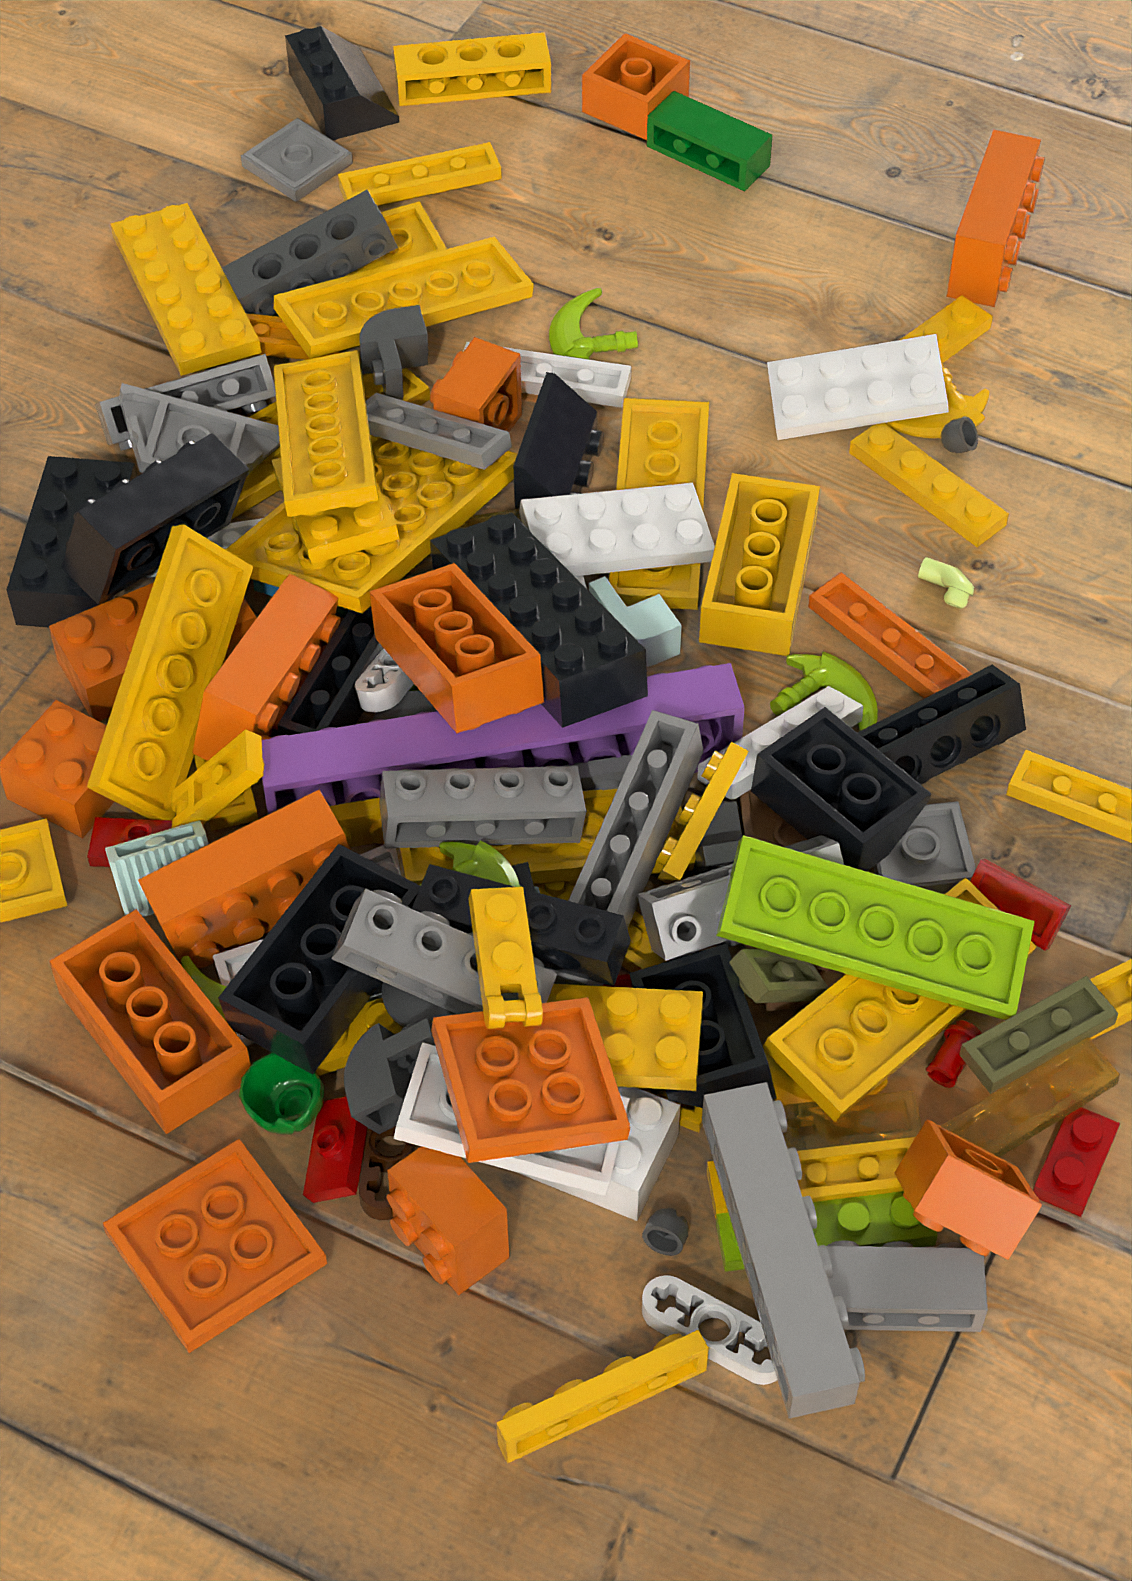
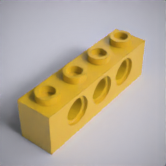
M545 32L393 46L399 106L551 93V59Z

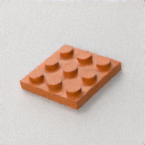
M588 997L542 1003L543 1019L541 1026L524 1027L522 1021L505 1022L504 1028L487 1029L483 1011L433 1017L431 1032L468 1163L628 1140L631 1128Z
M240 1139L232 1142L102 1223L106 1235L188 1353L202 1346L327 1264L324 1251Z

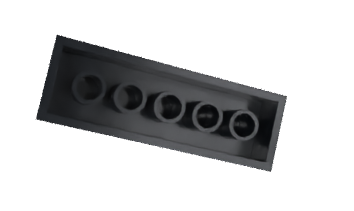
M512 512L493 516L487 521L467 528L451 530L446 535L430 540L433 570L455 563L538 651L541 656L544 703H541V705L562 728L648 696L646 649Z

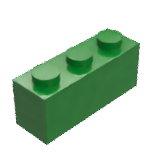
M673 91L648 115V148L744 192L770 167L772 134L676 91Z

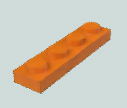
M842 572L809 595L808 607L924 699L972 675L970 671Z

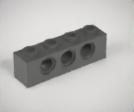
M365 190L227 264L222 269L246 313L272 316L276 313L273 309L274 295L344 277L398 248L369 191Z

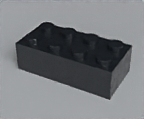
M213 433L197 442L194 440L187 442L179 449L177 454L165 461L161 459L154 461L146 468L143 474L131 481L128 479L120 481L107 495L96 501L90 499L84 502L74 514L75 522L71 536L66 542L67 550L61 568L100 605L159 568L172 526L184 524L205 538L228 526L249 468Z
M55 456L47 457L6 589L16 625L49 628L54 623L98 606L61 568L67 550L66 542L71 536L75 522L74 514L77 509L87 500L94 499L96 501L107 495L120 481L124 479L131 481L136 478L135 463ZM115 595L109 598L108 600L104 601L103 603L114 599Z
M338 844L218 997L226 1022L234 1032L313 1075L382 983V981L332 959L353 904L365 889L372 892L374 890H383L394 894L400 898L402 905L412 909L420 885Z

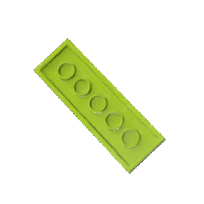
M743 835L738 842L716 936L1007 1020L1017 1013L1034 921Z

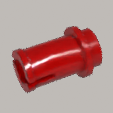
M964 1020L957 1021L955 1025H949L944 1032L946 1040L932 1062L926 1067L927 1075L943 1087H954L959 1075L966 1066L965 1061L960 1056L962 1044L982 1034V1032L975 1025Z

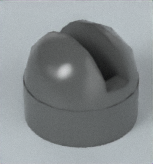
M965 416L954 419L944 426L941 432V442L944 448L952 453H965L976 449L978 433L975 424L969 417Z
M673 1208L657 1210L649 1218L643 1230V1240L648 1247L657 1253L667 1256L677 1255L682 1251L688 1238V1222L684 1216H677V1211Z

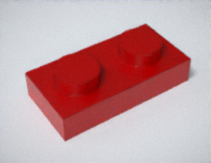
M1071 1103L1035 1183L1033 1191L1038 1199L1082 1217L1114 1142L1120 1123Z

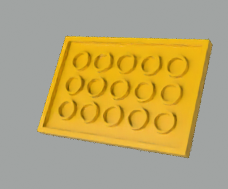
M370 435L376 482L396 522L400 540L311 565L293 518L288 517L285 503L283 502L225 550L253 566L250 579L280 587L290 573L339 598L337 606L363 613L371 607L369 591L399 582L431 553V539L458 529L514 479L513 465L518 453L506 451L484 470Z

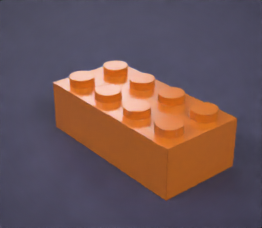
M993 129L956 233L946 297L957 299L963 295L973 303L995 307L1000 291L1007 293L1013 268L1008 266L1009 264L1015 266L1017 264L1022 241H1018V238L1025 239L1031 217L1027 212L1034 213L1039 195V189H1036V183L1033 182L1040 181L1045 162L1044 157L1038 156L1041 139Z
M455 563L369 591L375 639L456 734L476 729L485 723L510 714L520 713L527 708L544 703L540 654Z
M289 573L205 688L193 754L208 761L245 729L260 735L262 740L271 739L274 732H278L277 724L340 625L341 618L335 616L339 599L337 596Z
M154 582L49 626L59 665L89 716L97 721L110 717ZM244 598L224 662L256 620V615Z
M319 789L138 879V882L180 964L182 957L189 956L197 968H204L214 963L213 955L256 942L264 934L270 932L338 844L348 849L350 847L341 826Z
M137 909L49 961L59 994L166 1134L240 1088L241 1078L251 1066L247 1047Z

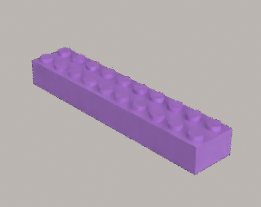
M727 663L715 666L705 665L697 669L673 673H657L648 676L647 697L564 728L558 724L541 704H538L520 713L510 714L485 723L476 729L466 730L457 734L438 711H426L411 716L387 720L376 719L368 723L338 728L327 727L308 733L289 736L279 735L271 739L262 740V759L264 760L262 782L267 811L269 815L319 789L329 806L380 798L382 771L571 766L575 763H588V761L633 755L652 710L698 723L703 746V754L699 761L701 763L711 757L715 750L719 752L728 747L731 742L734 743L742 738L745 707L732 665Z

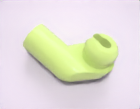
M928 557L924 558L918 578L948 588L944 595L946 604L959 609L965 608L969 596H973V584L958 568Z

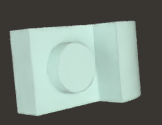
M605 576L589 583V592L646 649L647 667L680 654L682 625L660 594L627 607Z

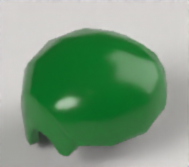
M271 1053L253 1062L243 1075L239 1098L247 1114L258 1126L271 1133L292 1135L294 1132H301L312 1124L323 1107L325 1086L316 1071L312 1075L282 1057Z

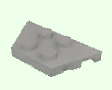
M122 383L119 401L138 468L142 473L154 461L159 459L165 461L177 454L179 449L191 440L197 442L211 433L249 468L247 475L280 446L278 425Z

